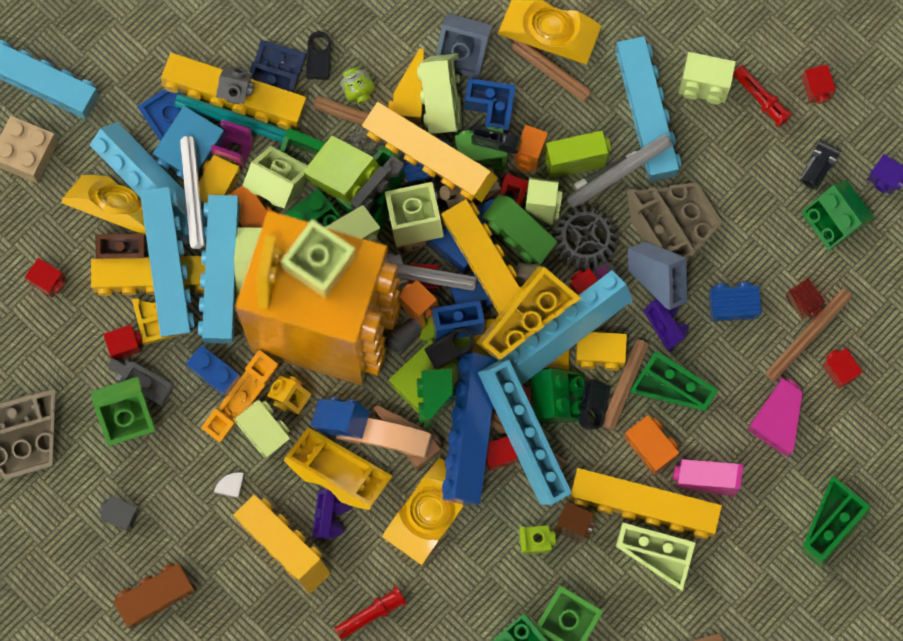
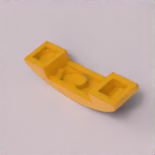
M258 350L246 366L244 374L220 406L214 409L201 429L221 443L237 425L233 419L256 401L279 364L264 352Z

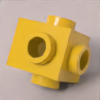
M279 376L272 384L267 397L274 401L273 406L281 412L285 413L288 410L299 415L311 393L302 387L303 383L292 376L289 379Z

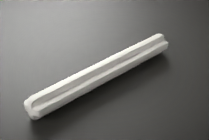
M184 136L180 140L190 247L192 249H201L205 243L195 140L193 137Z

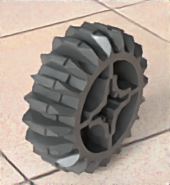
M585 205L582 206L580 213L576 207L573 208V216L568 212L564 213L566 220H558L560 227H555L554 233L557 235L553 237L559 243L555 246V251H563L559 258L562 260L568 257L566 263L568 266L573 261L576 262L575 269H579L581 264H585V270L589 269L590 264L598 268V260L606 264V256L612 258L614 255L612 250L617 249L618 245L614 242L618 240V234L613 233L617 227L616 225H609L612 218L607 217L603 219L604 211H600L598 215L595 214L596 207H592L591 212H587ZM579 222H590L586 227L574 226V224ZM597 227L602 230L605 236L604 245L595 236ZM567 231L572 234L571 237L577 242L574 249L567 243ZM590 233L589 241H583V243L581 244L582 235L584 236L585 234L588 235ZM586 249H591L594 252L598 251L590 255L581 254Z

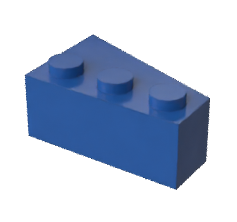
M493 199L477 208L480 213L477 218L481 224L486 223L488 225L482 216L493 203ZM445 226L442 228L444 237L427 240V245L461 273L465 274L470 269V266ZM491 231L492 236L489 238L493 242L498 235Z

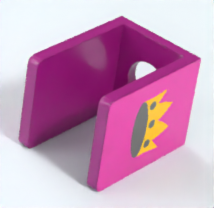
M222 120L220 124L227 136L220 147L211 146L212 155L231 162L243 170L254 144L252 131L249 128ZM236 144L241 148V152L238 154L227 149L230 145Z

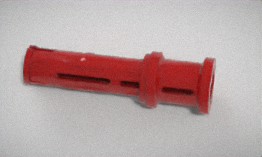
M744 65L739 66L733 72V77L761 105V111L764 114L767 113L774 120L777 128L783 126L793 116L791 111H787L781 105L780 99L777 96H771Z
M394 586L393 591L381 598L376 597L374 604L341 624L334 626L336 633L341 632L338 636L343 641L346 637L381 616L387 618L391 611L401 605L405 607L408 604L397 586Z

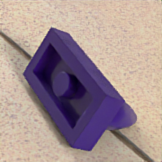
M656 299L643 312L667 351H670L685 339L689 331V325L675 322L673 319L680 305L669 310Z
M326 488L318 490L311 539L321 541L333 539L345 532L344 527L339 521L332 518V515L346 513L353 509V506L341 503Z

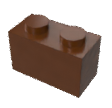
M145 234L95 235L96 259L149 257Z
M566 502L556 524L555 532L582 543L584 538L589 539L596 524L595 521H592L594 514Z

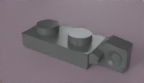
M392 155L383 167L380 166L350 201L352 211L362 205L368 211L373 205V199L378 193L382 194L387 189L390 183L389 180L400 175L404 168V163Z
M112 358L107 366L109 370L117 374L115 379L119 382L138 377L145 398L160 407L163 406L174 388L173 384L133 361L126 360L123 365Z

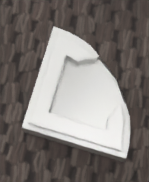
M232 473L225 476L217 484L214 493L239 498L244 473Z

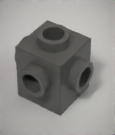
M224 66L219 77L216 97L225 99L232 104H244L247 96L251 97L253 94L255 83L251 82L252 73L246 72L243 68Z

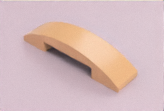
M371 418L367 420L362 439L336 436L337 440L401 451L403 454L426 458L432 434L425 431Z

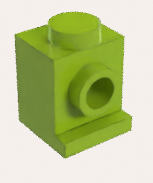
M549 525L519 527L521 555L551 553V546H556L555 532L549 530ZM537 534L543 538L540 543H536L533 540V537Z

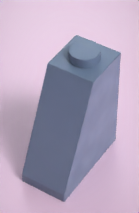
M648 242L628 248V271L665 308L670 310L687 302V267L685 257Z

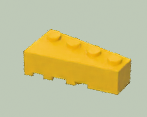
M537 267L476 343L494 358L501 360L525 342L527 338L541 330L544 325L558 317L564 310L582 298L545 267Z
M253 495L233 516L311 594L331 574L321 561L323 555L314 546L309 548L304 543L307 539L297 529L292 532L288 528L290 525L288 520L282 514L276 516L271 511L274 507L265 498L260 500Z

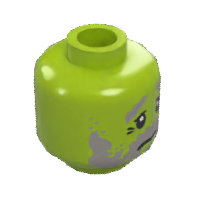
M360 67L346 71L340 82L347 100L350 102L357 101L358 104L369 101L371 99L370 95L375 90L368 71L360 69Z

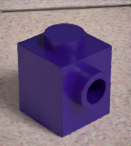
M883 154L867 180L873 183L878 191L891 195L894 189L899 191L903 186V166Z

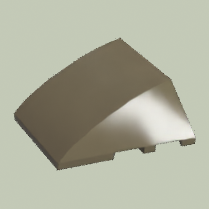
M698 183L670 185L667 188L657 189L649 187L647 190L638 191L635 189L627 190L631 222L642 240L686 258V262L722 224L721 219Z
M55 388L0 402V474L4 480L53 466Z

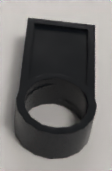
M317 31L312 33L307 41L306 79L329 80L331 40L325 32ZM324 38L327 40L328 46L322 51H316L310 46L314 39Z
M474 126V134L471 137L472 144L510 154H517L522 142L517 136Z
M459 328L424 348L434 369L439 370L470 352L475 346V337L471 331ZM460 332L467 333L470 339L468 347L464 350H458L454 343L456 335Z
M591 379V381L585 380L580 406L581 412L578 414L579 424L585 430L601 428L605 421L611 386L596 379ZM590 409L595 415L594 425H591L588 420Z

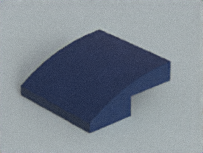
M261 40L255 61L252 62L249 73H252L251 79L294 93L307 54Z

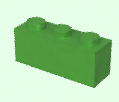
M498 195L482 216L488 223L489 229L493 233L503 236V242L512 249L516 248L520 252L518 256L527 263L532 261L541 264L558 242L510 197Z

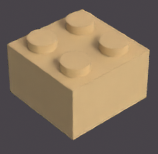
M10 115L0 136V168L38 184L58 144L57 138L52 132Z

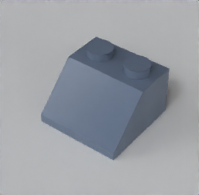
M448 13L442 24L436 55L458 53L459 61H454L455 72L479 79L493 25Z

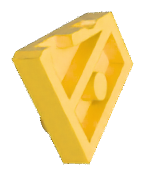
M265 235L257 273L258 308L268 309L271 287L276 279L277 269L274 265L279 263L281 250L280 247H276V236Z
M132 299L144 345L184 335L161 337L156 302L150 303L140 301V299Z

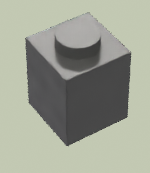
M109 496L108 501L104 500L99 509L100 519L103 522L129 533L140 512L137 506L113 496Z

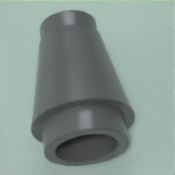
M413 318L390 332V336L386 341L397 353H400L402 350L406 351L422 330V327Z

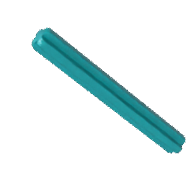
M178 94L174 102L178 108L182 109L185 106L196 114L220 122L222 120L229 121L251 129L252 133L279 142H283L287 132L286 129L183 94Z

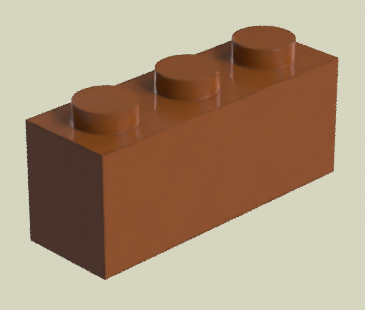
M170 563L160 570L161 573L155 577H152V575L147 576L138 582V587L132 590L126 588L117 594L118 598L113 600L129 629L195 593L192 584L179 563L176 565Z

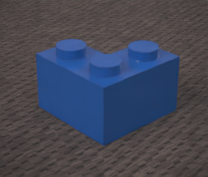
M468 78L465 110L487 113L485 128H503V133L509 134L516 85Z

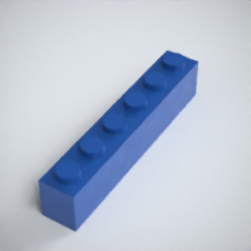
M470 353L462 355L458 363L459 376L455 387L456 399L451 414L453 422L448 437L449 452L445 460L446 475L442 484V500L467 506L480 504L493 404L478 375V371L497 362L496 358Z

